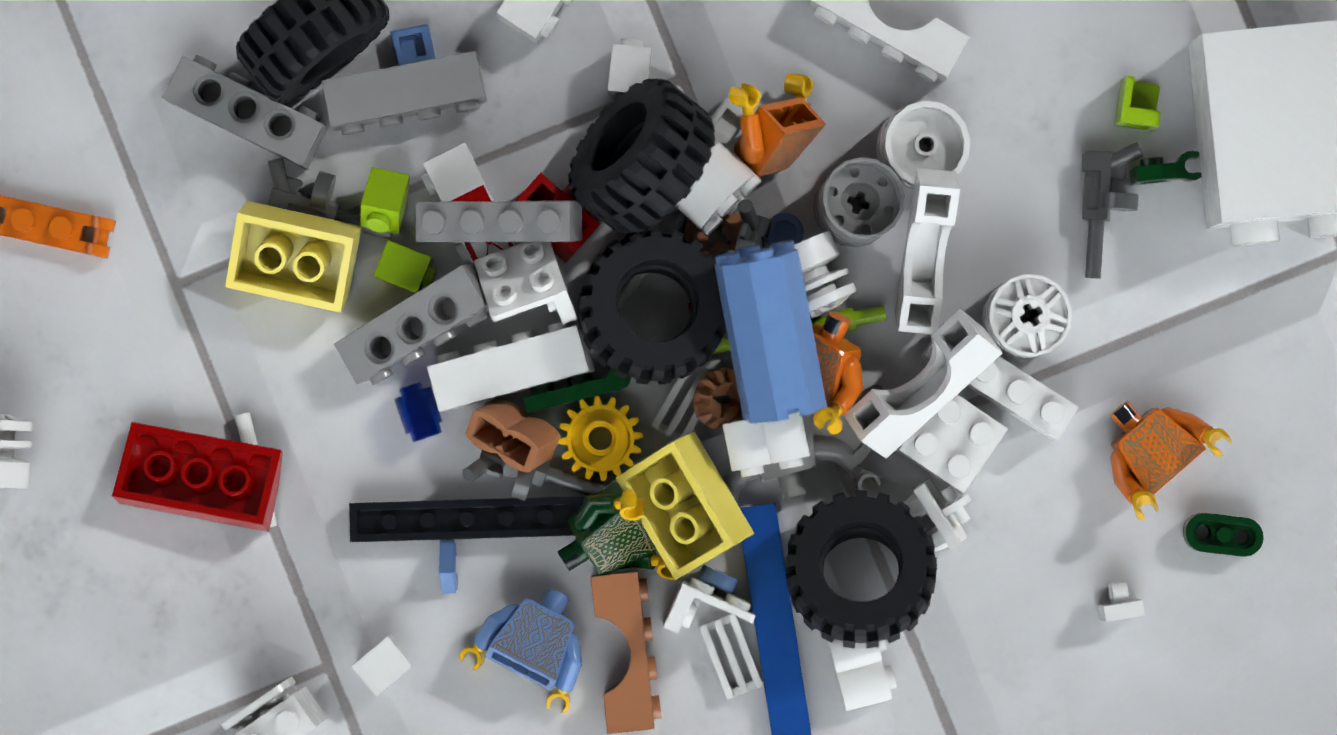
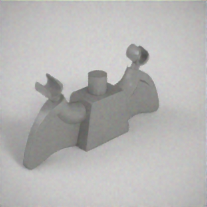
M876 384L863 390L853 406L872 389L883 390V388ZM814 412L802 416L810 456L802 458V466L780 470L778 462L763 465L764 473L741 477L740 470H731L724 433L712 439L701 440L706 452L738 504L743 487L759 477L761 481L778 478L784 500L806 494L800 471L816 467V462L819 461L835 462L846 474L851 472L854 476L853 484L857 490H864L862 489V481L867 477H871L880 487L879 478L872 471L863 469L859 465L872 449L860 441L844 415L839 417L843 425L842 430L838 434H830L827 430V425L831 419L826 421L824 427L819 430L813 422V417L816 413Z

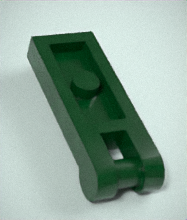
M612 368L607 377L596 380L591 379L590 373L569 378V387L554 390L552 383L530 388L531 396L523 398L526 413L624 389L630 384L631 377L626 376L623 379L615 375L616 370Z

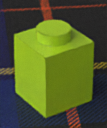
M371 167L361 201L360 226L379 233L390 232L399 234L409 198L410 174Z
M387 240L373 276L415 294L433 283L437 268L432 267L435 261L432 257Z

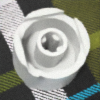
M723 142L716 144L710 149L712 155L709 163H706L702 169L704 173L699 181H695L689 195L685 199L682 198L676 205L706 236L710 235L723 221L721 217L725 214L731 216L738 210V203L745 199L742 194L746 197L761 182V179Z

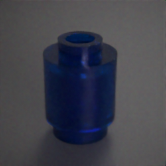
M418 382L399 389L401 396L395 398L394 401L406 435L410 434L412 441L417 442L442 433L440 423L443 420L438 411L432 388L427 387L423 389L422 383Z

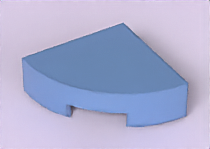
M440 540L439 576L442 594L456 593V590H458V574H456L457 551L454 540Z

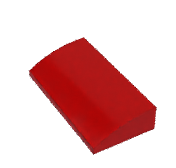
M131 422L112 497L119 504L269 532L278 492L283 451Z

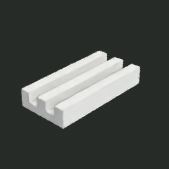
M699 366L694 370L698 372V375L667 427L662 424V421L687 377L683 379L678 377L651 424L653 428L674 440L692 433L699 421L695 412L682 435L676 432L675 429L693 400L698 383L710 372L704 366Z
M729 614L699 626L727 700L763 686L735 615ZM728 623L732 625L752 677L750 682L745 683L723 625ZM715 628L738 684L737 687L732 689L709 633L710 630Z

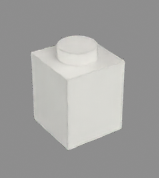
M622 39L621 45L612 44L608 96H618L621 92H627L629 87L635 83L642 84L643 80L649 79L652 53L651 48L644 47V41Z

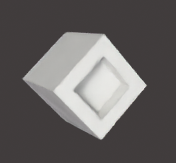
M392 634L388 635L351 666L376 697L412 667L411 662L394 643L396 639Z

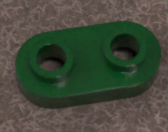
M1197 513L1189 517L1183 527V538L1186 544L1199 552L1247 557L1255 554L1261 548L1264 539L1260 525L1256 521L1245 517ZM1200 525H1205L1208 528V536L1203 540L1196 536V529ZM1240 529H1243L1247 534V539L1243 544H1238L1235 540V533Z

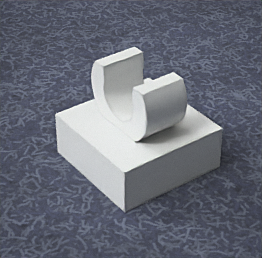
M1120 581L1107 584L1110 602L1098 604L1100 620L1109 622L1145 616L1143 600L1137 598L1129 599L1127 582Z

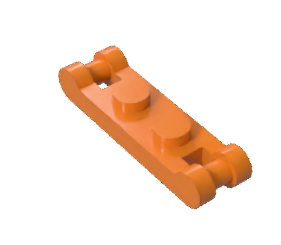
M0 195V208L6 209L4 223H0V236L108 259L110 247L107 246L109 233L114 232L116 220ZM86 227L95 228L91 243L83 241Z

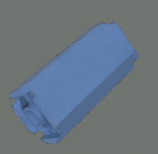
M794 241L774 243L770 245V248L760 249L759 244L737 248V252L715 256L716 263H714L743 419L748 420L749 423L775 422L789 419L788 415L799 412L800 416H804L827 407L798 249H795Z

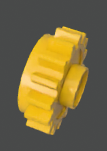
M595 396L593 406H588L582 399L579 401L581 408L579 413L570 409L567 411L572 421L570 424L560 423L559 427L567 431V437L559 439L558 444L568 446L569 450L562 455V458L564 460L573 457L575 460L571 469L573 472L584 467L586 469L585 479L590 480L594 472H599L601 480L606 481L607 471L612 470L616 476L622 474L620 466L623 463L631 468L635 465L629 456L631 453H641L642 449L634 445V440L642 438L643 433L633 431V426L640 420L638 417L628 420L626 417L630 409L628 405L618 410L615 408L616 398L611 397L607 405H602L600 396ZM597 427L607 428L612 435L610 446L604 450H597L590 443V434Z

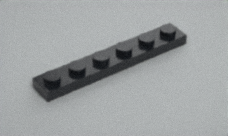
M584 496L526 498L525 501L516 498L349 503L350 542L574 536L567 521L579 509L584 501Z

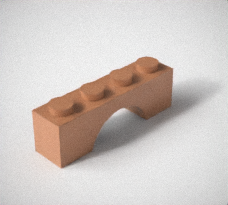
M638 570L609 573L607 575H592L591 586L594 614L596 617L613 623L622 631L628 641L631 656L630 665L624 677L615 686L604 691L603 694L607 734L655 729L654 719H662L659 695L652 696L650 680H657L655 656L647 657L646 641H653L651 617L643 618L641 603L649 601L647 579H639Z

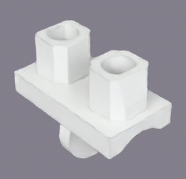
M929 478L913 490L914 493L904 503L910 507L911 516L922 517L928 513L935 526L925 532L927 535L932 536L935 545L934 552L946 547L953 550L968 538L961 525L971 519L963 506L972 499L968 493L957 497L951 486L939 491L932 478Z

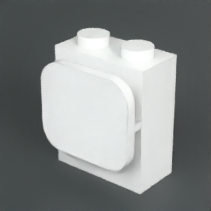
M291 676L221 725L225 731L229 730L232 735H305L325 721L327 717L305 686L298 691L294 685L296 681Z

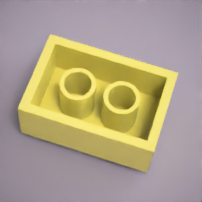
M247 201L237 212L225 287L341 312L349 300L362 226Z
M695 431L669 443L615 478L622 491L631 489L637 494V500L642 499L645 502L644 515L639 520L674 580L690 573L755 534Z

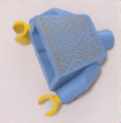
M549 589L541 605L526 598L520 606L510 604L488 616L473 638L474 645L466 647L460 653V661L467 656L468 652L475 653L478 658L477 664L472 668V670H475L488 658L550 690L546 704L548 709L552 699L556 697L563 698L565 704L562 714L566 713L570 706L568 692L574 689L582 666L579 638L572 633L575 623L562 616L569 599L561 592Z

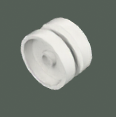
M921 101L898 109L885 120L878 133L876 152L879 161L891 167L901 180L902 186L913 189L916 168L956 171V174H959L969 157L970 136L966 123L955 110L941 102ZM921 138H924L923 144L929 147V151L923 152L919 148Z

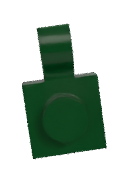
M1187 151L1180 155L1174 163H1164L1163 157L1141 159L1140 166L1130 170L1131 186L1163 183L1173 180L1195 181L1202 177L1201 172L1189 173L1185 168V162L1188 159L1199 158V152Z

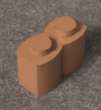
M495 398L474 410L465 432L466 437L475 446L490 453H498L506 464L523 472H531L550 460L561 436L547 421L537 417H528L520 406L503 398Z

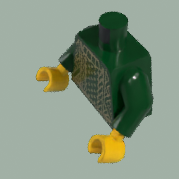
M614 481L597 495L587 496L579 509L568 518L567 524L576 540L557 552L569 571L590 559L600 575H607L615 570L626 568L653 570L657 566V573L660 577L668 580L674 579L662 557L657 555L655 545L639 520L644 515L645 502L642 499L637 500V494L633 490L627 489L622 492L616 481Z

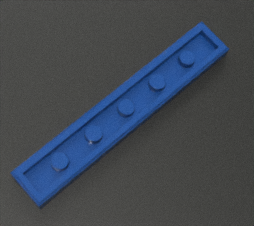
M776 503L743 507L740 509L755 533L742 541L752 611L756 615L754 625L771 735H811L790 593L788 592L785 561Z

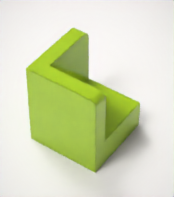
M1126 75L1121 79L1114 126L1152 132L1159 127L1161 112L1157 111L1160 86L1134 81L1135 76Z

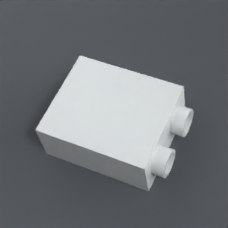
M1337 20L1202 33L1188 44L1207 229L1230 227L1232 246H1248L1280 241L1278 222L1308 219L1310 239L1337 237Z

